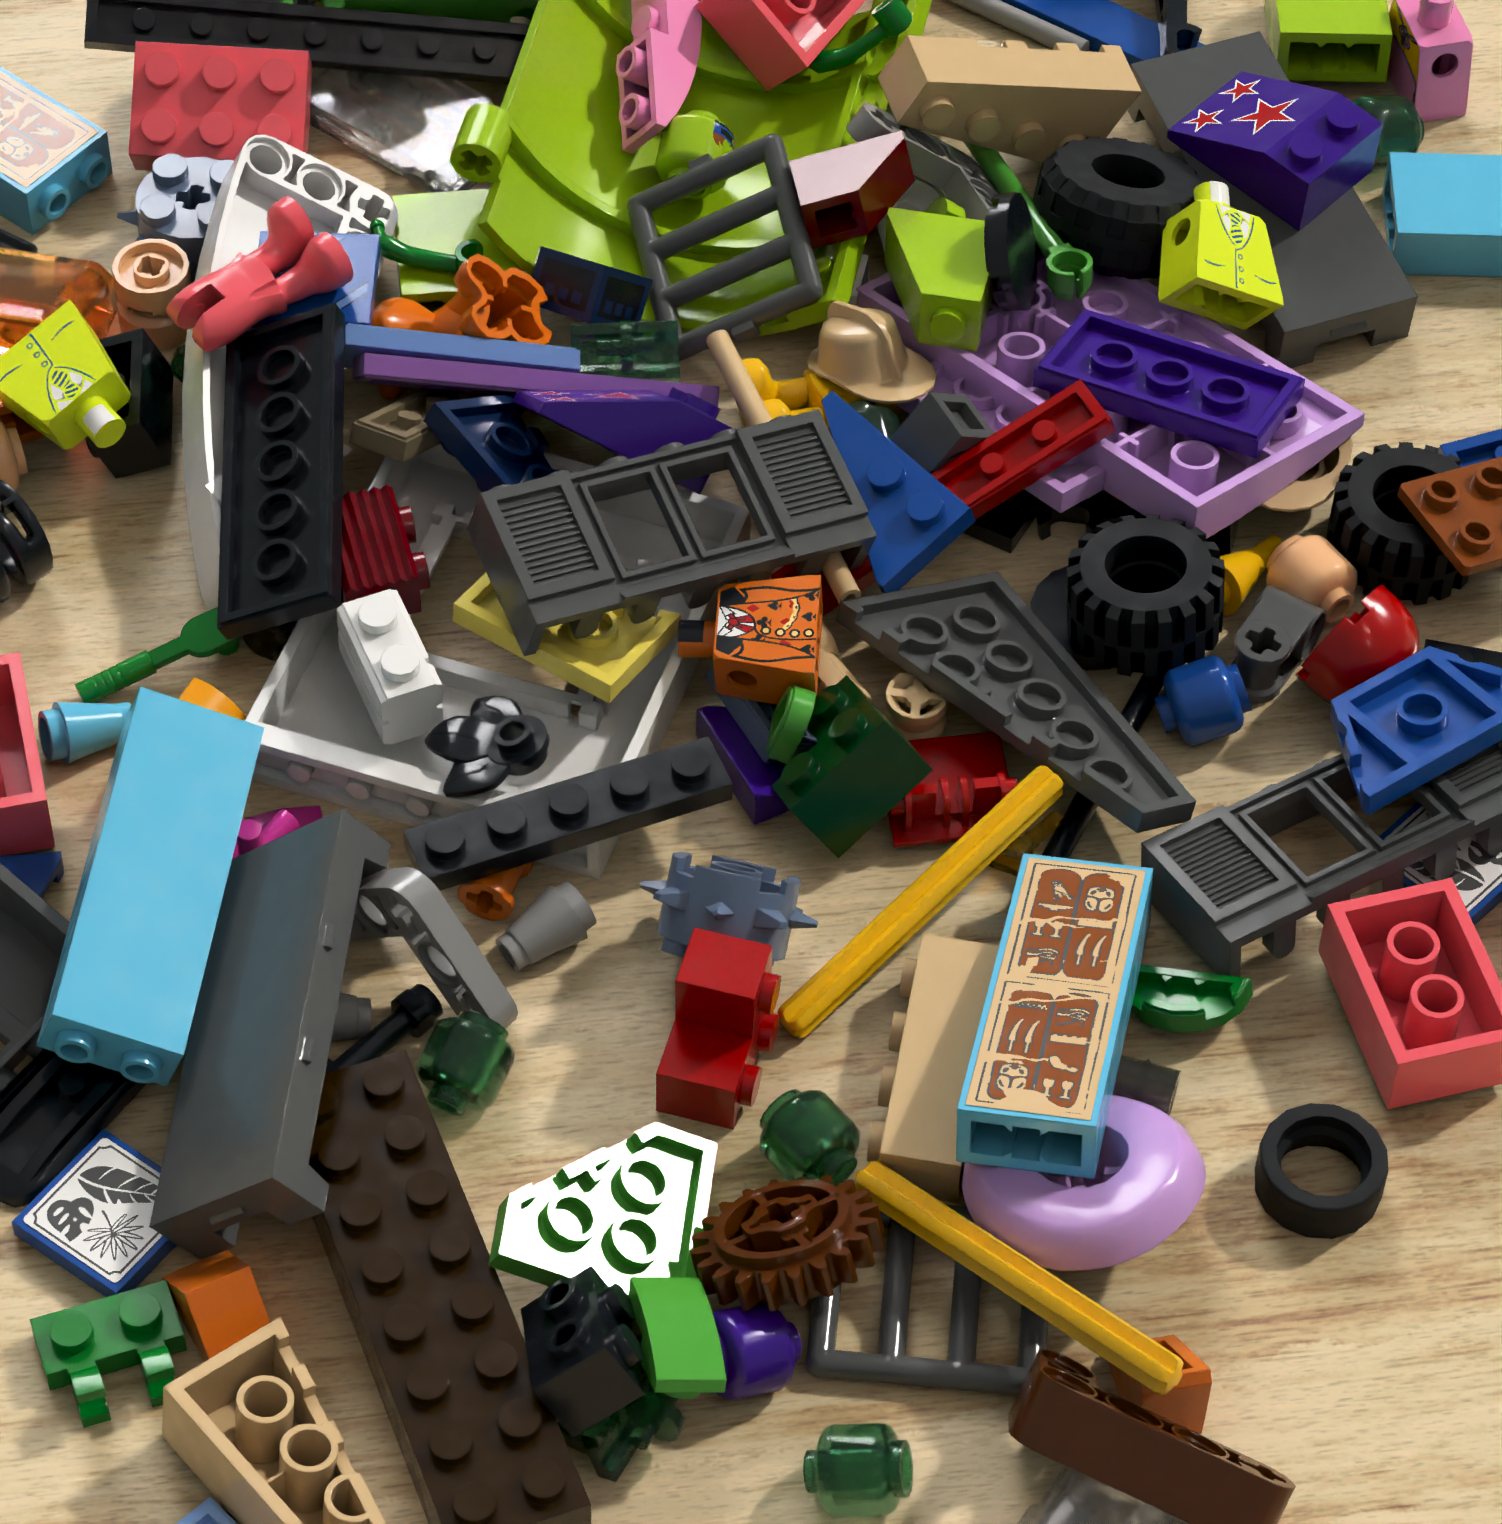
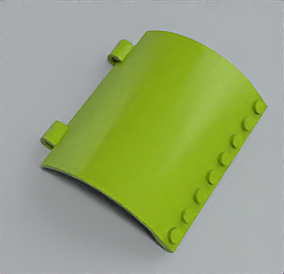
M538 0L501 106L498 107L485 103L471 106L464 115L450 154L451 166L457 174L469 181L491 183L477 225L504 254L530 275L539 246L541 245L644 277L627 210V202L631 196L663 182L657 175L655 167L663 129L631 154L623 151L621 124L619 122L620 101L616 62L617 55L633 42V35L631 33V0ZM874 0L870 11L853 14L823 50L839 49L850 45L877 26L878 22L871 13L884 0ZM901 0L912 14L910 26L898 36L892 39H885L853 64L825 73H817L807 67L768 92L702 15L701 44L696 72L689 92L674 117L687 114L692 110H705L715 114L733 133L735 149L768 134H776L784 142L789 161L856 143L857 141L848 133L846 127L864 103H870L893 115L878 76L907 35H923L932 0ZM765 162L728 178L723 188L703 199L683 198L652 212L658 237L771 187ZM778 210L664 260L670 285L783 236L784 232ZM867 235L813 249L823 285L822 297L812 304L759 326L761 335L758 336L790 331L820 322L824 323L827 320V312L831 303L839 300L849 304ZM791 258L676 308L682 333L689 332L796 285L797 280ZM648 295L639 327L658 331Z

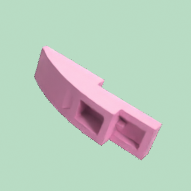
M631 0V33L633 35V42L617 55L616 62L620 101L619 122L621 124L622 148L625 152L634 153L664 129L677 114L689 92L696 72L701 44L702 14L695 7L699 2L698 0Z

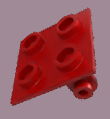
M994 732L908 740L933 771L887 813L893 846L896 848L956 842L1018 785L1016 777L1009 778L1000 736Z

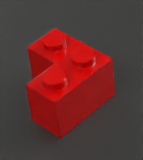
M694 927L675 980V1021L656 1072V1111L734 1130L742 1105L749 1107L754 1105L762 1074V1068L755 1065L760 1051L771 1053L776 1040L780 1015L773 1012L779 996L781 975L771 973V945Z

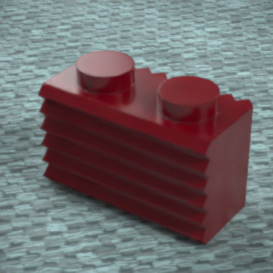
M385 485L381 489L373 487L368 492L361 489L356 494L349 491L343 496L341 605L345 602L391 589L398 591L408 614L422 612L420 590L430 589L428 566L423 552H411L409 544L416 543V530L410 506L398 508L393 488L389 485Z

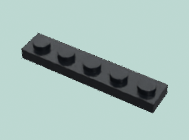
M709 736L405 829L403 830L404 847L413 867L425 874L441 891L732 800L733 783Z

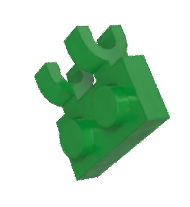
M166 1280L30 1319L33 1336L49 1389L51 1391L71 1385L83 1428L111 1420L105 1399L106 1392L101 1378L102 1375L140 1365L152 1407L163 1404V1386L175 1380V1369L170 1355L187 1350L184 1332Z

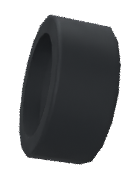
M1309 1103L1286 1110L1272 1121L1260 1142L1255 1165V1192L1265 1212L1285 1229L1310 1238L1333 1239L1356 1232L1373 1218L1382 1199L1388 1175L1387 1148L1377 1129L1355 1112L1333 1104ZM1305 1146L1327 1147L1343 1153L1358 1167L1361 1173V1181L1358 1187L1351 1192L1337 1196L1315 1195L1298 1188L1285 1177L1281 1169V1161L1291 1150Z

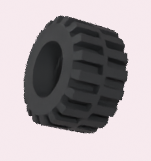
M1399 442L1398 448H1391L1387 444L1375 446L1372 455L1364 451L1354 457L1352 465H1345L1340 472L1339 482H1336L1326 539L1356 568L1357 585L1364 587V595L1367 596L1378 586L1384 585L1401 602L1402 600H1412L1414 605L1427 604L1428 598L1431 596L1439 601L1449 597L1452 588L1460 590L1468 582L1469 576H1463L1455 569L1397 496L1402 483L1460 468L1461 459L1452 454L1446 457L1438 454L1439 448L1426 445L1425 449L1414 448L1413 442Z
M1147 514V518L1135 519L1133 515L1120 517V522L1113 524L1106 521L1097 525L1096 534L1085 533L1078 540V548L1072 549L1068 558L1067 568L1068 632L1071 640L1077 641V650L1084 657L1094 656V664L1104 670L1112 666L1117 668V674L1131 677L1132 673L1136 672L1144 673V678L1158 677V672L1169 671L1185 663L1205 658V650L1213 651L1219 641V633H1222L1225 566L1224 560L1220 559V550L1215 542H1206V533L1197 527L1192 529L1185 528V521L1172 518L1170 521L1161 520L1160 515Z

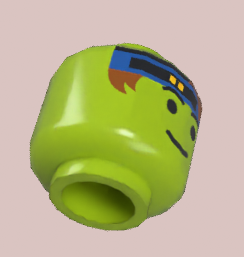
M692 110L687 114L674 117L662 131L655 162L657 175L664 182L688 171L687 162L707 153L715 159L735 150L733 133L715 114L709 111ZM727 179L685 198L703 199L723 188Z

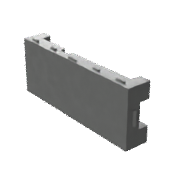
M1260 31L1131 64L1130 68L1142 91L1127 110L1134 123L1146 120L1164 152H1170L1179 157L1185 164L1192 166L1203 183L1209 181L1225 183L1229 188L1230 207L1258 216L1266 224L1284 306L1260 320L1266 331V354L1287 367L1294 368L1312 363L1317 345L1363 333L1370 346L1408 336L1418 296L1353 187L1304 228L1297 231L1166 138L1168 129L1241 71L1289 81Z
M343 808L233 858L191 1024L149 1225L150 1228L201 1260L235 1247L240 1222L266 1211L289 1226L325 1212L329 1184L308 1165L361 879L387 868L391 847L388 841Z

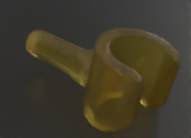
M1056 811L1049 813L1035 827L1027 831L1023 837L1019 836L989 866L1017 876L1023 853L1034 854V850L1039 847L1040 843L1057 828L1062 816Z

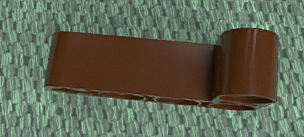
M1038 1350L1008 1413L1010 1435L1027 1448L1190 1524H1278L1296 1487L1290 1479L1277 1470L1099 1388L1097 1377L1090 1369L1052 1350Z

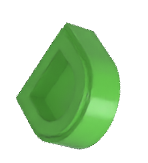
M795 684L787 687L772 713L766 747L767 757L785 764L791 760L808 727L814 709L815 692Z

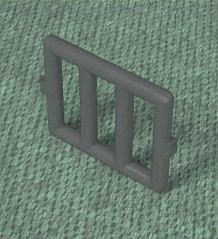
M768 134L715 159L707 153L687 162L688 171L631 196L627 202V210L644 277L653 280L649 298L663 354L671 362H679L709 349L706 339L712 332L717 330L727 331L730 338H735L739 343L761 335L759 326L812 304L823 295V285L784 142L776 134ZM765 162L771 187L658 237L652 212ZM778 210L784 232L783 236L670 285L664 260ZM791 258L797 280L796 285L689 332L682 333L676 308Z
M945 1204L975 1224L967 1206ZM879 1211L883 1226L888 1227L877 1354L835 1350L841 1295L840 1284L833 1289V1296L820 1295L809 1299L812 1300L806 1356L808 1371L817 1377L1017 1395L1038 1350L1047 1349L1048 1322L1021 1305L1018 1365L1006 1366L975 1363L981 1277L955 1261L947 1360L905 1356L915 1234ZM1043 1268L1051 1273V1269Z

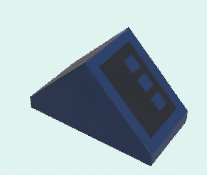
M541 245L539 246L531 276L542 286L548 298V301L542 304L540 308L633 336L637 335L653 282L652 279Z

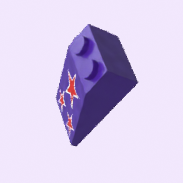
M1241 71L1168 129L1166 138L1294 229L1300 231L1372 171L1383 123L1338 92Z
M674 387L671 388L668 396L652 390L517 391L512 402L628 459L654 453L657 449L669 443L680 442L688 445L708 440L720 431L733 429L716 420L721 410L720 408L693 394L685 393ZM710 474L676 482L675 484L700 495Z

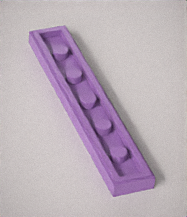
M363 353L353 358L352 379L357 383L496 396L515 394L517 391L652 390L668 396L671 388L674 387L685 393L693 394L718 407L719 386Z

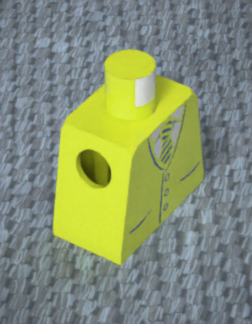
M1218 181L1204 182L1194 188V202L1168 219L1163 229L1158 290L1159 302L1246 330L1284 306L1267 227L1260 217L1230 207L1229 188L1225 183Z
M69 299L0 356V400L9 410L63 450L73 449L87 436L99 448L110 447L123 436L126 424L116 412L129 402L131 393L97 335Z

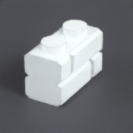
M388 589L342 603L341 606L336 608L337 625L340 630L338 631L339 651L382 743L392 745L430 733L434 727L443 721V707L441 705L443 703L442 683L433 664L429 663V656L398 591Z

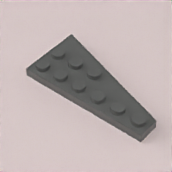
M999 572L840 602L836 622L1041 766H1047L1062 781L1136 833L1184 823L1191 819L1196 800Z

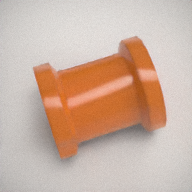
M534 862L460 884L457 890V897L469 912L480 918L490 921L507 919L515 907L514 890L519 880L528 876L531 872Z

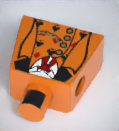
M804 575L725 584L718 590L716 621L679 620L678 657L713 658L715 690L723 696L777 705L787 687L793 684L811 690L817 696L823 621L821 575Z

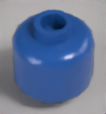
M1215 655L1167 671L1163 678L1165 694L1154 698L1165 732L1169 733L1178 730L1182 740L1190 746H1197L1239 731L1244 723L1243 713L1252 711L1250 700L1236 663L1226 666L1225 662Z

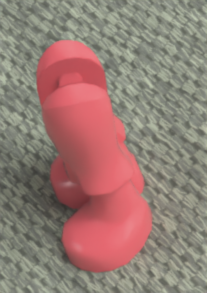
M284 196L276 201L268 210L266 218L268 238L262 245L246 256L240 252L228 265L185 287L168 304L166 308L168 316L176 325L184 330L194 328L192 338L206 353L229 344L261 320L269 316L285 313L287 306L315 294L330 293L352 281V264L343 246L328 232H321L315 236L311 221L306 212L290 196ZM288 268H291L290 270H288L287 272H285L283 275H281L280 277H278V278L275 279L274 275H276V274H278V273H280V272H282V271H284V270H286V269H288Z

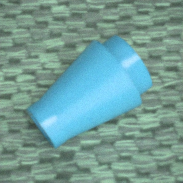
M54 702L52 709L40 711L38 714V731L41 746L47 760L61 759L67 765L117 744L124 720L131 707L130 702L117 704Z

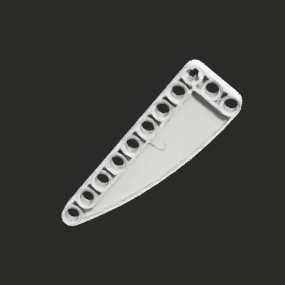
M255 135L246 141L223 178L207 227L195 281L228 265L240 252L246 256L256 250L259 245L260 231H268L266 221L268 210L273 203L284 196H290L304 209L311 221L314 233L372 234L370 223L375 219H379L384 223L386 235L392 237L398 221L396 204L389 195L380 189L268 135ZM381 255L379 261L378 276L385 258ZM194 328L187 329L182 386L184 483L198 583L203 602L211 610L218 607L221 503L205 486L222 474L226 345L206 353L194 342L192 338Z

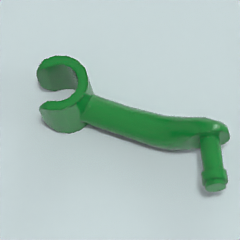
M884 0L871 13L878 22L877 26L850 45L839 49L822 50L808 68L817 73H825L853 64L885 39H892L905 31L912 22V14L901 0Z
M375 219L370 223L371 233L380 235V255L402 264L456 274L465 260L477 253L483 255V246L476 239L461 242L455 249V255L406 245L386 235L385 226L381 220Z

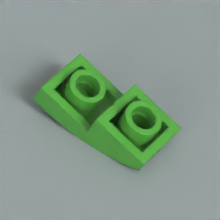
M630 1277L628 1296L633 1305L636 1322L642 1332L641 1347L645 1354V1361L641 1365L654 1392L663 1393L677 1399H692L698 1397L701 1393H725L727 1379L720 1339L711 1306L700 1279L696 1277Z

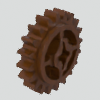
M799 1175L795 1180L779 1182L776 1179L770 1180L767 1186L756 1190H743V1196L734 1202H721L719 1204L721 1211L719 1217H704L701 1220L704 1231L692 1234L691 1239L694 1249L690 1251L696 1276L700 1279L706 1295L717 1293L720 1305H727L739 1298L742 1311H748L757 1304L768 1305L769 1311H776L781 1305L796 1303L801 1307L805 1306L809 1299L817 1296H833V1289L842 1282H857L858 1278L855 1269L873 1267L876 1264L873 1252L884 1249L882 1234L885 1231L878 1204L872 1201L871 1193L868 1189L857 1191L855 1183L851 1179L835 1186L831 1175H825L819 1180H806L805 1175Z

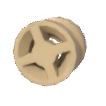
M907 671L896 675L889 682L886 689V711L884 714L907 740L943 737L946 730L945 712L948 707V700Z

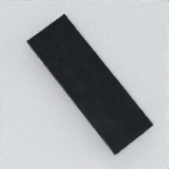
M336 303L247 330L226 345L217 629L227 640L341 606L345 315Z

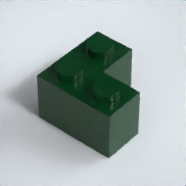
M847 675L836 685L828 686L817 694L807 728L818 742L808 752L798 754L792 758L784 767L781 777L772 785L789 810L838 859L933 771L892 721Z

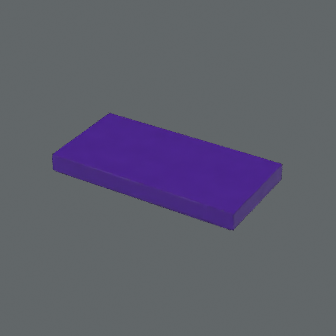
M1087 309L1081 312L1034 368L1033 375L1034 387L1055 394L1081 379L1104 410L1252 458L1258 457L1303 397L1305 379Z

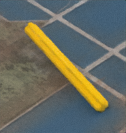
M1044 765L1036 767L779 1007L777 1013L780 1015L779 1022L783 1028L795 1038L806 1037L1062 796L1064 784L1062 779Z
M871 1161L865 1169H860L855 1176V1181L857 1182L856 1190L868 1189L871 1193L872 1201L877 1202L879 1211L1158 1395H1166L1173 1386H1178L1183 1377L1181 1373L1184 1364L1182 1359L881 1162Z

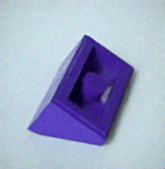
M706 706L697 709L696 736L698 739L709 736L733 783V793L753 824L756 825L790 811L772 787L781 777V773L787 764L776 761L775 764H765L726 707Z

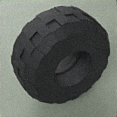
M1086 137L1082 140L1074 139L1066 142L1049 157L1047 156L1040 169L1033 201L1039 215L1043 216L1047 221V225L1061 238L1064 244L1069 243L1072 248L1081 249L1090 254L1093 258L1094 272L1109 277L1117 276L1137 280L1152 277L1155 279L1160 276L1162 232L1167 220L1194 202L1193 190L1203 182L1192 166L1185 164L1172 153L1159 150L1155 146L1115 137Z

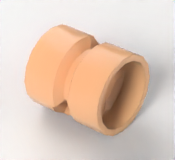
M151 238L135 241L122 248L115 256L112 265L121 332L125 333L143 328L160 351L172 349L186 341L187 329L184 330L176 325L168 316L166 308L181 290L192 283L190 264L186 252L175 243L164 239Z

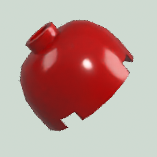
M1384 585L1378 586L1360 602L1365 607L1360 614L1355 612L1349 618L1345 616L1306 658L1301 665L1303 668L1295 675L1313 693L1329 704L1337 696L1419 651V631L1413 616L1403 603Z

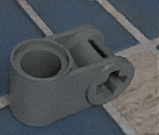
M1268 585L1262 591L1252 612L1237 630L1234 639V648L1237 656L1231 665L1236 663L1251 703H1265L1273 700L1280 694L1281 689L1300 662L1305 660L1315 647L1327 616L1326 610L1272 585Z

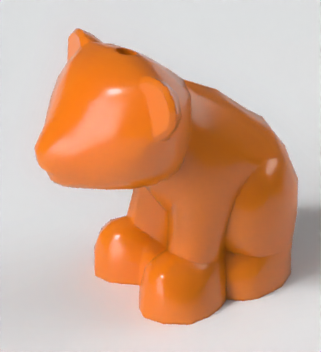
M478 253L465 260L453 277L459 290L458 293L433 313L416 301L401 297L382 301L373 312L372 326L544 345L550 342L552 331L543 325L540 315V306L548 301L542 286L531 275L517 268H508L503 271L494 261ZM378 384L382 397L387 400L395 398L405 388Z

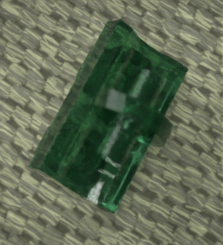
M624 320L617 323L570 325L571 347L580 350V371L578 373L680 382L677 320L639 322Z
M642 1335L638 1339L640 1345L642 1342ZM641 1363L639 1365L645 1393L643 1396L574 1438L558 1422L567 1446L588 1455L598 1477L617 1482L637 1448L647 1450L654 1438L667 1442L676 1441L686 1426L684 1416L675 1406L678 1399L663 1393H655Z

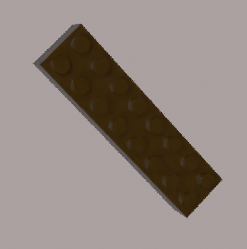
M406 1049L325 1073L308 1165L329 1184L325 1212L312 1218L428 1523L591 1524V1503L556 1418L532 1391L526 1343L495 1268L488 1266L489 1252Z

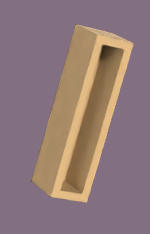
M922 933L917 959L905 958L903 964L899 997L909 998L907 1013L895 1011L893 1015L888 1050L899 1052L896 1067H883L878 1106L888 1107L885 1123L877 1121L872 1123L867 1162L879 1161L936 1199L958 1203L965 1162L956 1161L957 1107L999 945Z

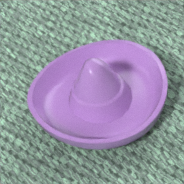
M1112 1095L1094 1179L965 1163L962 1175V1189L967 1209L975 1224L1040 1267L1057 1271L1092 1270L1124 1263L1148 1252L1165 1241L1187 1220L1195 1209L1204 1190L1206 1170L1203 1157L1190 1134L1177 1120L1152 1105Z

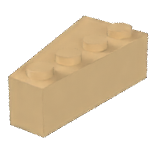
M907 35L878 76L897 124L1043 163L1047 156L1049 157L1056 149L1074 139L1082 140L1086 137L1107 138L1142 92L1121 47L1117 45H1101L1099 52L1080 51L1077 43L1056 42L1053 50L1028 49L1024 41L1004 40L1003 44L987 47L979 46L976 38Z
M281 1317L163 1386L162 1437L239 1524H386L361 1473H355L344 1451V1440L334 1420H328L315 1395L316 1385L305 1364H300L290 1346V1334Z

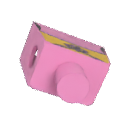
M1393 0L1389 11L1393 37L1388 75L1412 124L1465 116L1473 40L1454 0Z

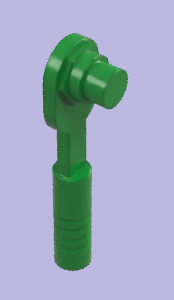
M218 607L190 619L183 626L180 637L147 652L145 650L115 666L76 683L75 687L83 703H95L110 694L116 693L157 673L156 670L189 654L199 658L209 657L216 653L231 655L238 650L241 637L227 640L217 629Z

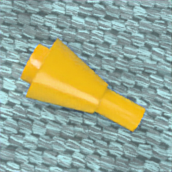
M1269 535L1251 549H1244L1220 556V559L1224 560L1225 566L1223 616L1234 614L1241 606L1267 567L1270 555L1283 542L1280 537Z

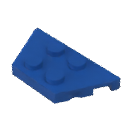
M1428 646L1331 700L1330 719L1360 806L1367 815L1374 813L1502 740V668L1483 662H1468L1457 654Z

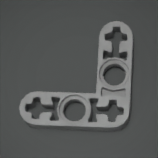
M864 103L847 125L848 133L857 142L903 130L913 175L942 189L948 200L964 208L966 218L985 221L989 208H997L996 206L993 207L990 200L994 194H1000L981 166L955 147L922 130L897 124L894 115L870 103Z
M403 867L383 869L361 879L350 939L403 936L457 1017L466 1028L483 1040H494L517 1019L518 1010L513 998L440 890L425 874L415 868Z

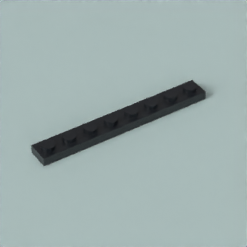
M87 0L84 48L135 52V41L304 50L309 51L313 68L509 84L530 24L254 0Z

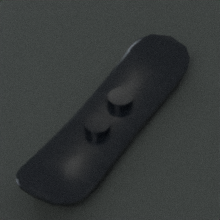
M44 1049L0 1093V1202L15 1208L29 1204L103 1129L109 1126L147 1083L131 1081L118 1071L89 1062H69L60 1058L54 1051Z

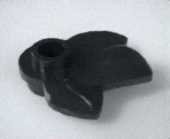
M488 696L477 698L474 701L470 716H455L443 720L432 729L424 742L431 752L454 762L443 788L446 797H465L485 793L497 788L508 775L522 776L537 770L547 758L550 738L544 723L534 716L523 715L517 702L504 696Z

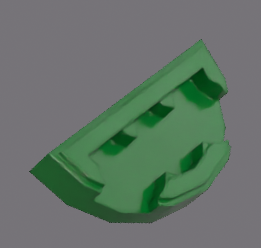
M1141 964L1131 1013L1147 1025L1169 1032H1201L1224 1025L1244 1010L1253 996L1252 978Z

